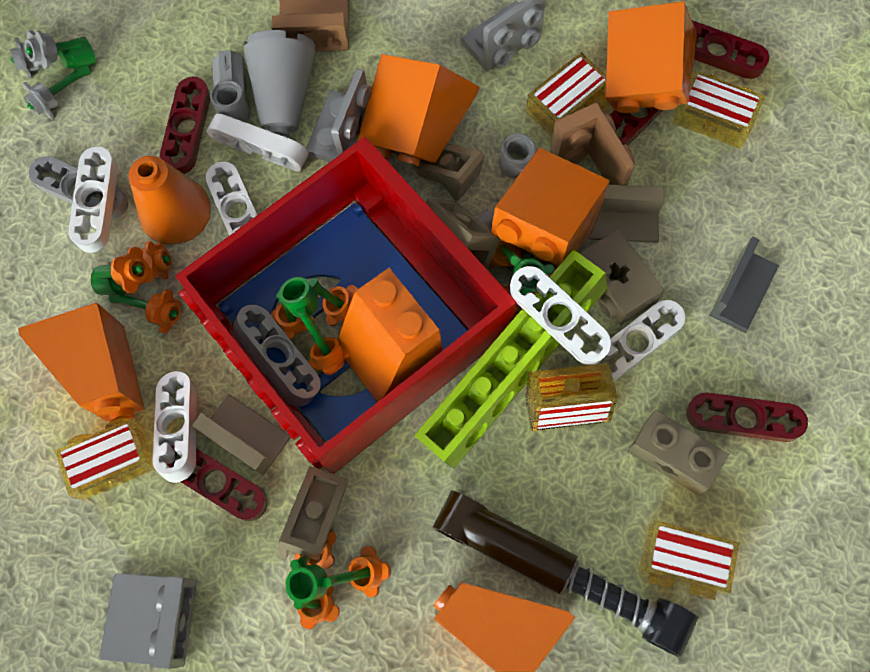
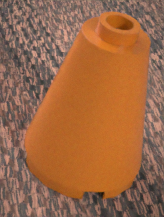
M144 156L132 164L129 170V181L139 223L143 231L152 240L164 245L185 243L193 240L204 230L210 219L211 211L209 197L201 185L157 156Z

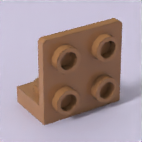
M280 0V14L272 16V30L286 31V38L297 40V34L305 35L313 40L316 45V51L349 50V0Z
M597 102L555 121L551 153L574 164L582 161L587 156V153H589L602 177L610 180L609 185L627 186L635 164L633 153L626 144L622 145L616 135V128L609 114L602 112Z

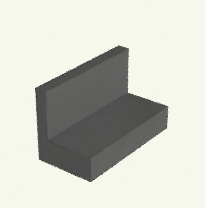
M753 236L740 253L709 315L743 333L748 330L779 267L778 264L754 254L760 240Z

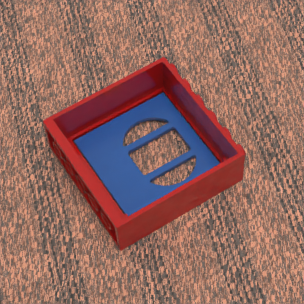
M366 137L356 142L175 275L184 287L178 292L180 297L200 319L201 324L212 338L221 346L225 355L245 377L246 382L256 395L272 410L270 413L293 440L299 436L301 437L295 443L301 453L315 468L321 469L325 467L328 472L333 474L479 359L516 317L517 302ZM354 201L356 202V204L354 203V204H352L350 207H348L347 209H345L347 206H349V205H350L351 203H353ZM333 218L331 221H329L327 224H325L323 227H321L319 230H317L315 233H313L311 236H309L295 248L290 250L292 247H294L296 244H298L300 241H302L304 238H306L308 235H310L312 232H314L328 220ZM282 256L280 259H278L276 262H274L272 265H270L268 268H266L264 271H262L260 274H258L256 277H254L240 289L235 291L237 288H239L241 285H243L245 282H247L249 279H251L253 276H255L257 273H259L261 270H263L277 258ZM390 268L439 328L443 351L378 402H376L367 389L354 395L342 397L321 393L322 389L350 368L346 361L343 367L332 375H325L324 372L319 374L321 382L319 392L309 404L298 407L326 441L324 443L296 406L289 404L235 337L232 325L223 314H226L232 323L238 312L247 305L261 306L271 314L279 301L276 294L281 286L293 277H303L305 279L330 277L340 280L334 287L341 286L346 289L349 285H354L359 289ZM231 294L229 297H227L225 300L218 304V306L220 307L219 310L216 304L220 302L222 299H224L226 296ZM323 297L319 298L318 309L312 315L313 318L324 311L322 306ZM247 321L245 323V325L248 328L253 326L257 329L259 328V324L257 322L250 324ZM260 338L258 343L262 344L264 340ZM274 347L266 350L267 356L271 361L275 363L286 362V356L282 350ZM290 366L283 375H286L289 371L293 372L294 367ZM295 382L293 385L297 390L301 388L306 390L307 388L304 382L300 384Z

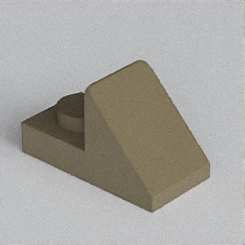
M447 144L435 164L420 160L419 167L414 165L412 167L420 177L442 183L452 198L458 202L479 177L485 156L478 150Z

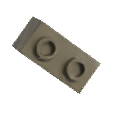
M619 229L580 252L582 256L606 272L608 289L600 297L598 303L602 312L609 319L615 318L620 325L658 302L664 292V288ZM610 275H611V277L614 278V279H618L619 277L622 278V279H623V282L621 283L619 280H614V281L612 282V281L609 279V278H610Z
M657 410L646 420L628 450V453L698 496L710 489L729 456L727 452Z

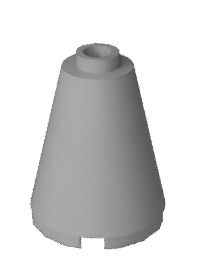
M282 30L252 33L248 36V43L244 40L243 49L260 126L264 130L288 138L290 133L298 129L316 55V45L313 40L302 34H297V40L286 38V31Z

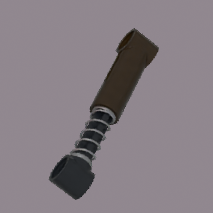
M453 490L450 491L432 527L454 541L467 547H472L558 594L567 588L568 594L575 592L584 597V602L590 600L600 605V611L605 608L615 613L616 619L621 616L632 622V627L635 626L642 632V639L674 656L682 658L699 618L691 611L663 598H659L657 601L651 600V598L644 600L640 597L639 592L632 594L626 591L623 584L615 585L609 582L607 576L599 577L593 574L591 567L587 569L580 567L579 561L576 562L577 555L487 510L485 506Z

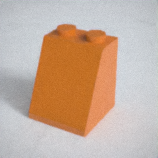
M685 1L609 11L605 98L614 110L620 113H635L640 108L645 107L671 110L676 108L678 104L689 103L696 46V30Z
M381 54L357 141L366 137L383 157L391 159L392 153L399 154L398 161L419 167L420 160L435 164L478 94L479 86L439 64Z
M539 148L495 206L490 233L507 243H512L534 254L543 261H548L559 267L573 249L577 251L592 234L610 180Z
M390 268L355 291L337 338L342 348L350 353V357L346 358L345 361L376 402L380 401L443 351L439 328Z
M97 302L18 328L19 336L79 406L107 422L110 421L112 424L130 421L135 417V412L145 409L125 328Z
M461 583L456 590L449 585L433 605L439 611L433 619L495 672H535L575 619V616L566 610L466 583Z

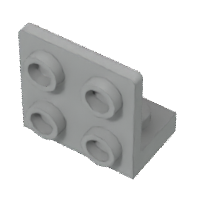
M517 0L462 36L461 44L486 72L495 66L499 68L505 66L512 59L515 52L523 47L526 49L533 47L541 38L546 0H523L520 3Z
M356 68L346 94L330 90L306 147L309 152L308 156L331 162L358 142V135L371 92L370 85H367L364 70Z
M116 573L113 577L100 659L152 664L153 668L172 669L184 667L197 580L181 577Z

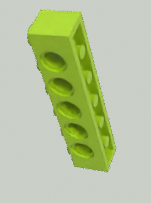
M574 249L549 277L586 312L592 308L608 289L606 272ZM548 291L544 298L540 293L536 292L535 296L540 301L534 308L540 312L544 303L555 295ZM553 305L547 312L548 320L554 326L563 327L571 322V311L565 305ZM522 309L414 436L443 462L455 469L529 382L533 373H536L558 348L560 343Z

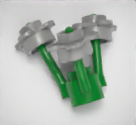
M28 30L26 34L27 39L24 43H20L18 37L14 38L17 48L11 49V62L15 63L17 70L24 69L28 78H32L31 71L41 70V65L44 69L50 68V63H55L58 55L66 69L73 68L75 70L49 89L41 82L36 83L32 87L27 82L22 84L28 93L24 96L27 107L37 115L44 112L52 120L54 115L51 110L58 106L54 95L78 78L91 74L88 66L96 64V58L85 36L55 43L49 33H42L41 31L34 33L33 30Z

